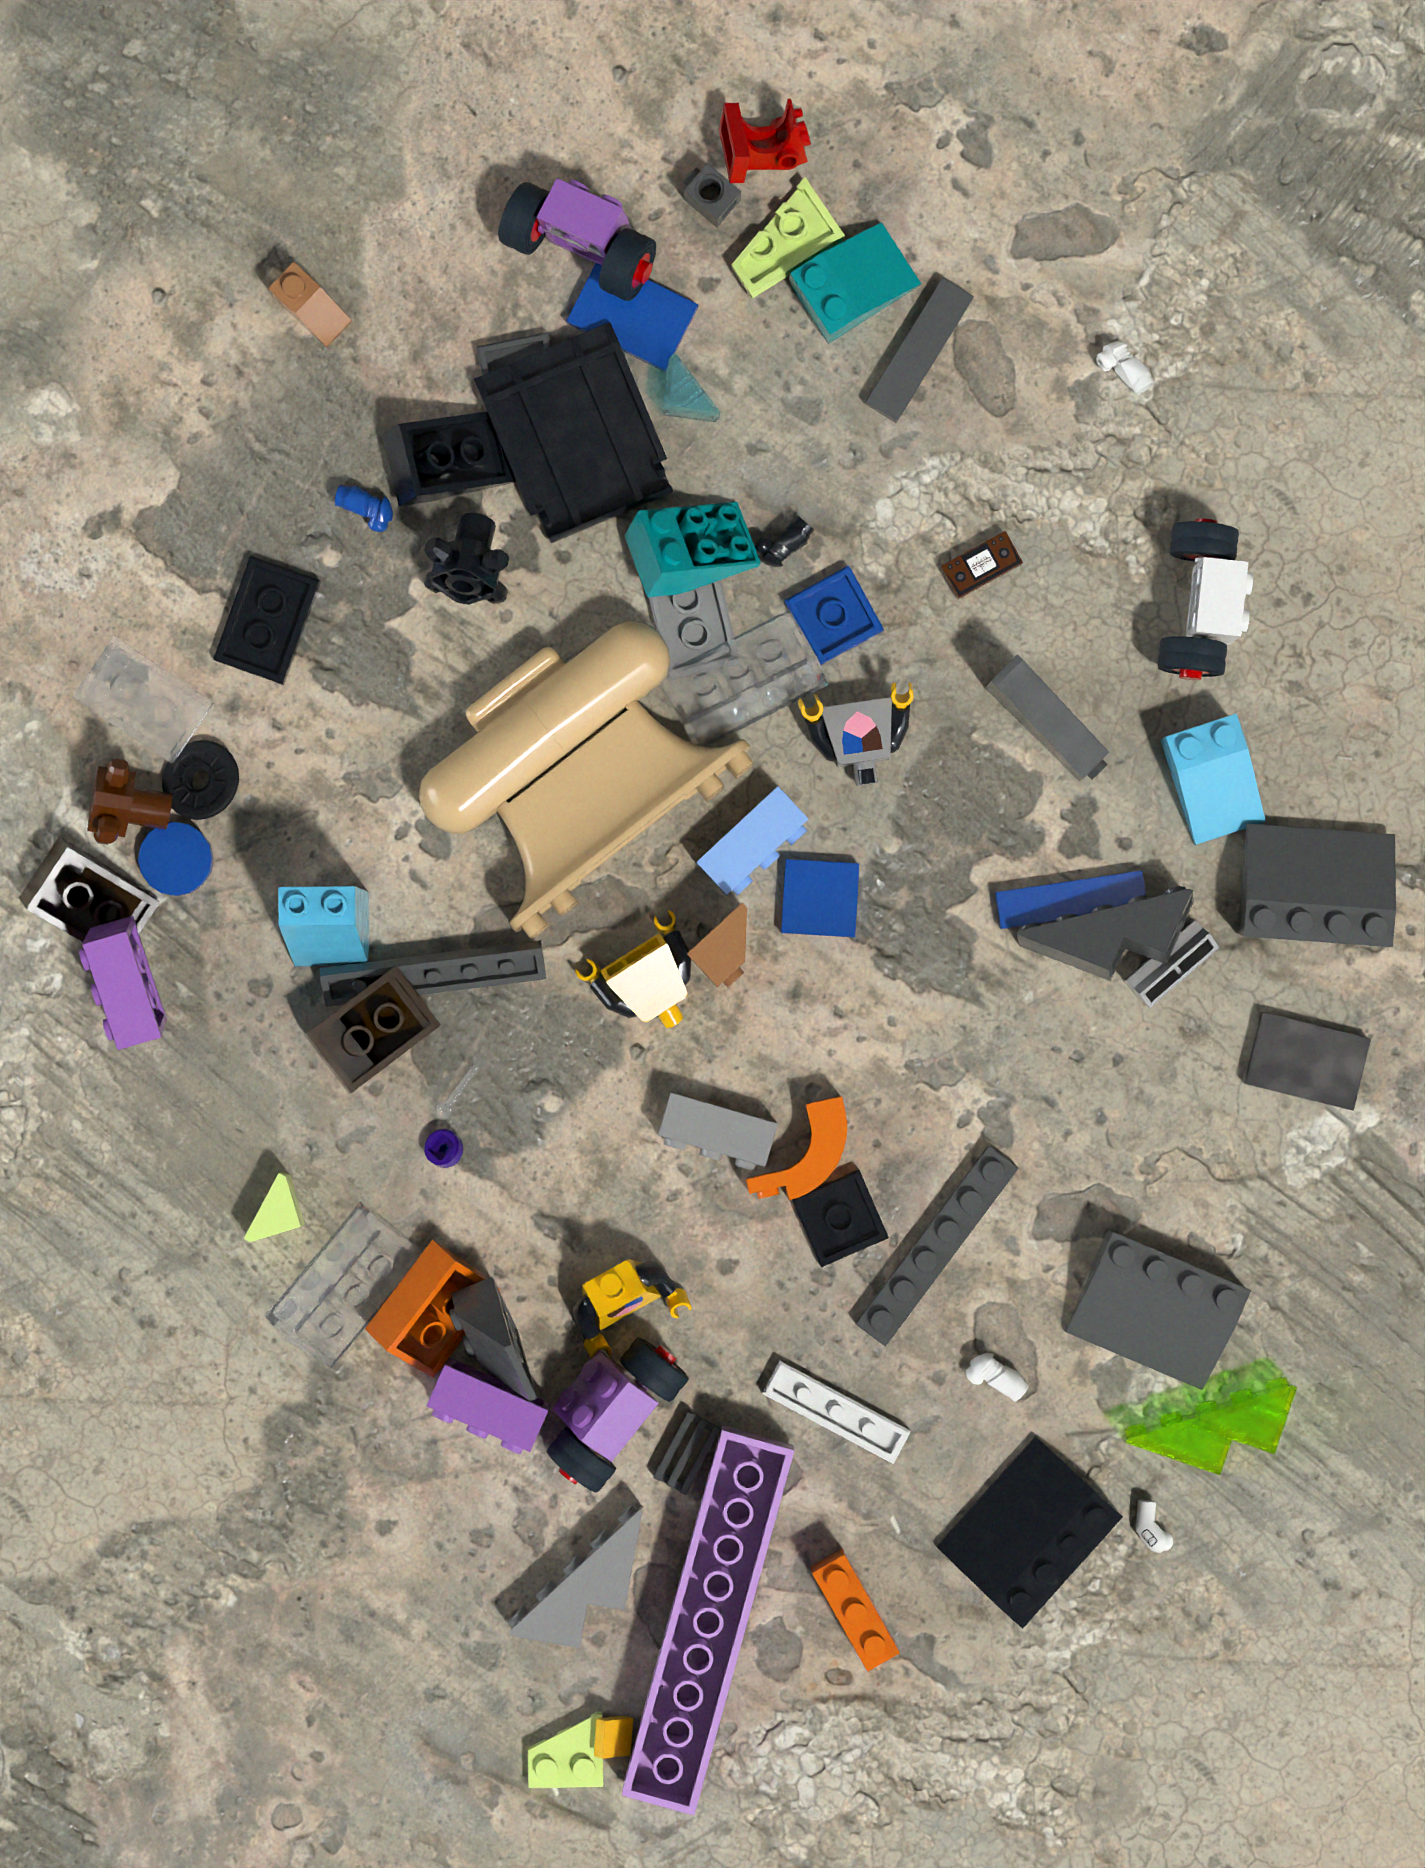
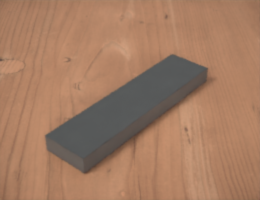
M944 277L941 279L865 403L867 406L893 422H898L971 304L974 296Z

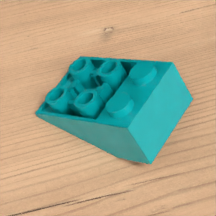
M738 502L639 510L624 535L647 598L682 594L756 568L761 564Z

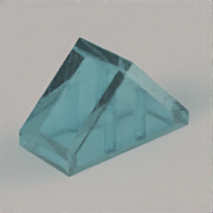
M674 353L669 357L662 407L663 416L716 422L720 419L719 409L678 355Z

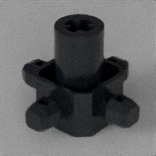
M465 513L460 517L454 541L446 542L436 537L429 539L426 542L424 551L434 564L432 571L426 575L425 587L431 592H442L453 601L467 605L482 600H487L492 604L504 602L507 598L508 590L499 580L500 572L508 566L509 556L501 549L491 550L496 528L495 522L488 516L480 513Z

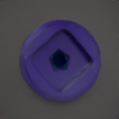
M447 1129L434 1131L429 1135L424 1146L426 1158L440 1168H449L457 1164L464 1150L460 1137Z

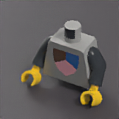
M896 682L891 684V697L823 707L816 694H814L816 703L811 708H805L802 699H799L798 706L805 717L810 742L826 760L836 762L837 767L853 766L856 786L878 783L875 762L889 760L891 753L899 750L909 728L910 703L914 697L912 684H908V692L902 695L896 693Z

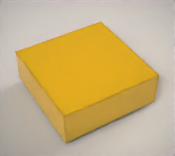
M625 1715L596 1718L594 1756L602 1759L630 1756L633 1718Z

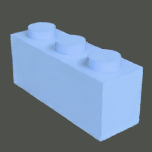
M778 786L704 854L696 864L726 896L732 891L738 896L753 882L749 875L760 866L765 871L780 857L776 850L785 841L793 845L808 831L803 826L808 821V818Z

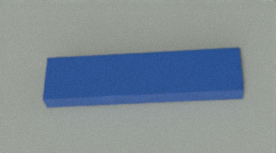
M1142 871L995 892L1000 929L1024 926L1030 923L1052 922L1066 914L1080 916L1091 913L1094 908L1101 905H1113V907L1128 904V901L1134 897L1146 895Z

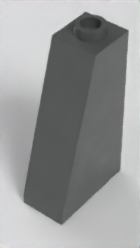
M1018 654L986 686L985 689L1079 781L1086 776L1093 780L1107 766L1103 758L1109 751Z

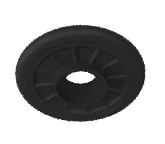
M208 740L193 741L179 748L168 760L162 776L163 792L172 793L171 808L179 815L193 820L208 819L222 812L233 800L239 785V770L233 755L224 746ZM199 771H207L209 775L207 785L202 789H195L192 785L194 775Z

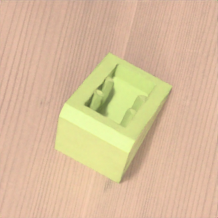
M284 1171L278 1173L244 1237L248 1242L305 1225L290 1174Z

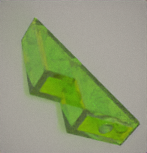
M1279 1377L1266 1382L1265 1389L1253 1393L1251 1388L1233 1392L1230 1394L1231 1400L1217 1404L1216 1400H1209L1194 1406L1195 1412L1181 1416L1180 1411H1176L1159 1417L1160 1423L1146 1427L1145 1423L1131 1425L1123 1429L1125 1434L1122 1435L1121 1439L1127 1444L1221 1475L1232 1440L1275 1455L1297 1386L1289 1383L1286 1377Z

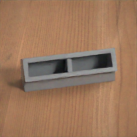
M1196 919L1192 920L1182 929L1167 964L1149 958L1123 981L1144 1004L1151 1008L1220 947L1210 933Z

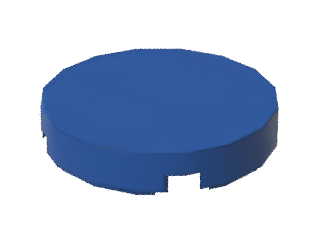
M178 822L168 823L166 830L155 828L149 832L140 846L138 857L141 874L149 886L162 894L173 896L190 894L200 888L210 876L214 861L211 844L202 832L189 824Z

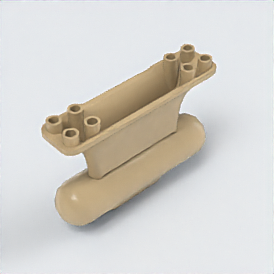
M623 621L610 628L567 663L562 660L553 648L545 647L466 709V718L477 733L431 768L421 781L419 789L420 806L426 818L440 830L450 834H465L477 828L496 812L506 823L520 851L526 877L525 895L522 905L509 924L515 932L523 929L531 939L549 927L541 914L553 906L557 913L563 916L575 907L578 901L570 892L581 884V880L684 799L688 800L698 791L708 802L724 789V784L717 777L728 768L735 779H737L753 767L754 762L747 754L750 750V745L745 739L724 747L696 745L670 732L656 721L638 702L662 682L667 676L670 666L669 648L659 632L648 624L640 621Z

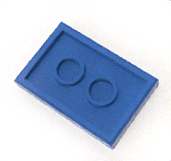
M595 263L567 319V324L587 332L610 322L623 352L666 372L698 309V304L650 280L646 281L634 299L631 301L622 300L600 288L599 276L602 265Z

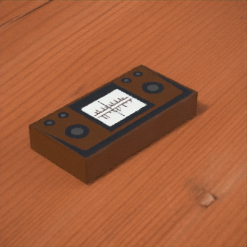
M1004 531L947 562L940 569L956 598L959 600L1021 566L1023 561L1007 532Z

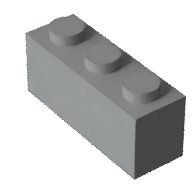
M671 1092L658 1136L665 1137L664 1145L685 1150L686 1144L701 1148L699 1153L701 1156L720 1161L723 1154L737 1158L736 1166L756 1171L758 1165L766 1167L778 1123Z

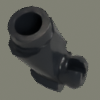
M797 516L774 542L768 537L762 536L755 544L757 554L761 556L760 561L768 566L782 567L784 559L808 544L807 541L814 529Z

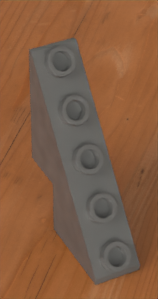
M1177 886L1166 890L1164 895L1149 898L1147 895L1137 896L1130 899L1128 904L1113 907V905H1101L1094 908L1091 913L1080 916L1076 914L1062 915L1056 918L1053 923L1045 925L1040 923L1026 924L1020 927L1017 933L1019 946L1108 981H1111L1125 949L1167 964L1194 903L1193 890L1186 889L1184 886Z

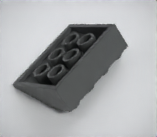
M1246 823L1237 934L1243 937L1393 947L1396 916L1395 834Z
M1108 1229L1065 1332L1203 1390L1239 1321L1251 1290Z

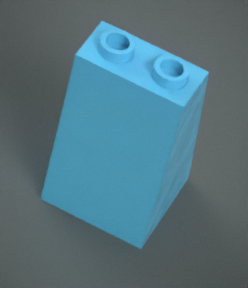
M356 886L278 887L279 928L295 967L341 966L369 962V892Z

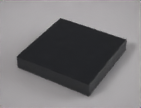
M859 1169L819 1186L799 1198L792 1199L821 1267L889 1238Z

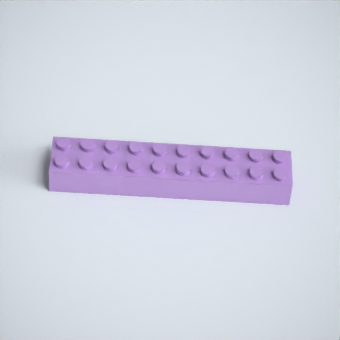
M723 1425L721 1427L623 1782L622 1796L695 1815L795 1449L792 1444Z

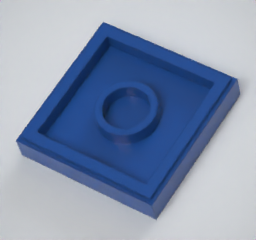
M849 565L784 600L787 609L819 666L884 631L881 622Z
M785 859L781 933L855 938L860 863Z

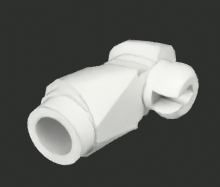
M1112 342L1103 346V352H1100L1096 358L1098 366L1104 371H1109L1113 367L1115 373L1136 395L1145 392L1155 383L1151 378L1150 368L1126 348L1127 343Z
M992 1353L978 1355L970 1361L971 1366L966 1370V1376L975 1385H980L983 1380H986L988 1385L1014 1402L1018 1401L1029 1388L1020 1372L996 1361Z

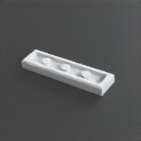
M781 1360L776 1365L762 1392L763 1395L892 1464L895 1463L911 1432L910 1429Z

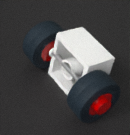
M1197 518L1195 521L1173 524L1169 549L1170 555L1181 560L1193 561L1197 564L1193 567L1186 637L1171 636L1161 639L1158 657L1159 670L1179 674V678L1185 680H1201L1202 677L1224 675L1227 645L1241 637L1242 632H1247L1249 610L1244 609L1245 596L1251 594L1253 586V573L1248 572V562L1235 560L1239 538L1237 528L1219 524L1217 520Z

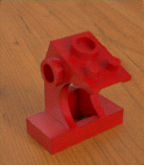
M787 99L783 116L773 119L770 126L756 127L751 126L743 119L739 103H724L719 134L729 183H744L747 170H791L798 165L808 162L805 147L810 146L811 141L806 123L804 121L798 122L797 118L803 117L801 107L794 109L792 100Z

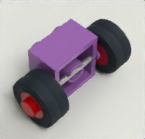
M557 178L550 191L539 188L529 182L520 184L508 200L500 220L498 238L503 245L513 248L520 253L530 255L547 236L549 242L602 265L599 286L603 291L625 301H631L637 296L652 272L656 255V242L652 238L632 229L621 202L606 194H603L601 198L589 193V188L584 184L572 179L567 183Z
M638 1337L621 1356L619 1361L623 1367L599 1350L583 1366L581 1373L570 1387L561 1393L558 1402L552 1409L569 1428L565 1427L558 1434L546 1452L560 1467L558 1471L575 1485L580 1483L590 1491L599 1492L616 1470L612 1463L614 1458L659 1404L647 1390L650 1389L662 1399L671 1402L677 1396L679 1390L688 1382L689 1377L674 1363L677 1358L661 1345L656 1348L645 1339Z

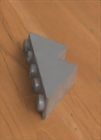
M631 1504L617 1518L620 1524L611 1533L604 1529L589 1544L593 1549L583 1559L576 1555L562 1569L566 1574L556 1584L552 1580L547 1582L535 1594L538 1601L528 1610L524 1605L508 1619V1623L512 1626L509 1636L580 1648L588 1604L625 1610L643 1506L636 1507L634 1504Z

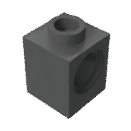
M709 163L701 171L695 168L683 183V186L686 187L684 189V200L717 228L741 201V190L734 184L729 183V180ZM706 186H714L719 190L720 195L714 200H705L699 193Z

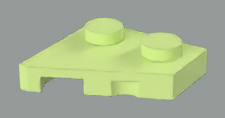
M596 1712L572 1727L569 1726L557 1732L555 1736L547 1740L544 1739L529 1747V1788L603 1787V1759L594 1756L596 1718H603V1712Z

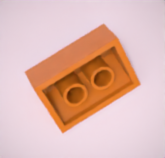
M432 1240L366 1326L365 1330L387 1352L434 1378L463 1340L462 1337L466 1336L464 1330L457 1331L452 1322L449 1310L455 1307L451 1293L487 1278L455 1253Z

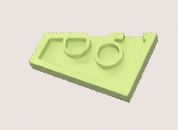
M806 177L798 184L797 190L786 203L783 202L777 209L776 215L764 230L757 233L731 264L732 270L752 299L788 277L792 271L820 253L845 241L844 233Z

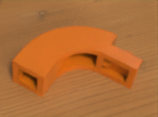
M842 1096L805 1104L810 1125V1142L805 1154L798 1162L786 1169L747 1177L746 1182L749 1194L757 1192L758 1199L780 1194L778 1187L785 1186L788 1199L792 1200L816 1189L831 1175L841 1159L847 1138V1117Z

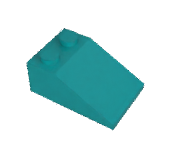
M882 222L820 253L792 271L789 277V284L828 344L922 284Z

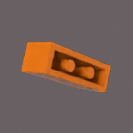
M842 1548L812 1565L811 1571L867 1672L900 1654L895 1639L844 1549Z

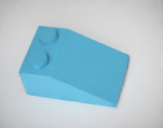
M1237 713L1166 736L1160 740L1194 845L1246 829V823L1261 824L1266 822L1249 749Z

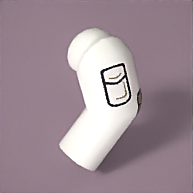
M1138 1499L1135 1525L1137 1536L1153 1552L1161 1553L1162 1551H1168L1173 1545V1537L1170 1532L1163 1531L1155 1523L1156 1501Z

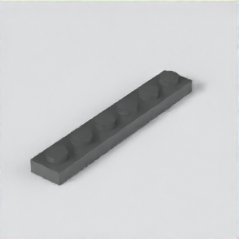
M541 940L320 968V981L325 1007L344 1005L395 966H397L418 995L546 979Z
M987 1146L855 1324L886 1347L1019 1168L993 1148Z

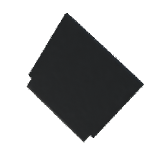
M610 322L474 378L530 515H539L551 544L673 493L672 486L668 482L661 463L667 460L666 454Z

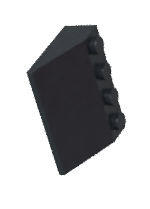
M1035 1436L936 1547L992 1602L1023 1629L1123 1516Z

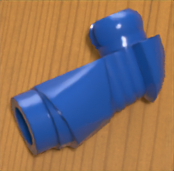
M339 485L335 495V506L342 507L363 517H370L368 527L373 531L384 532L388 528V522L393 519V509L387 497L379 499V497L371 495L357 485Z

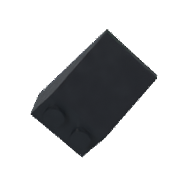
M488 412L400 423L382 434L399 507L437 501L515 482L512 469Z

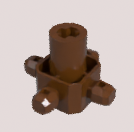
M115 758L106 764L105 767L98 766L92 792L87 831L94 832V839L97 843L108 845L115 842L118 837L125 838L128 824L166 830L172 805V793L134 787L136 772L129 771L130 766L126 760Z

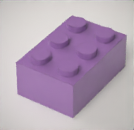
M130 916L90 928L83 941V948L79 949V955L85 971L91 970L95 983L91 984V991L96 1005H103L107 1017L103 1019V1027L109 1041L114 1040L117 1050L161 1038L167 1017L134 917Z
M449 1358L441 1371L426 1406L433 1409L432 1416L451 1424L456 1419L468 1425L466 1428L468 1432L487 1439L488 1434L502 1440L500 1444L502 1447L521 1454L523 1449L528 1452L531 1451L552 1402L538 1396L537 1399L529 1401L497 1378L453 1358Z

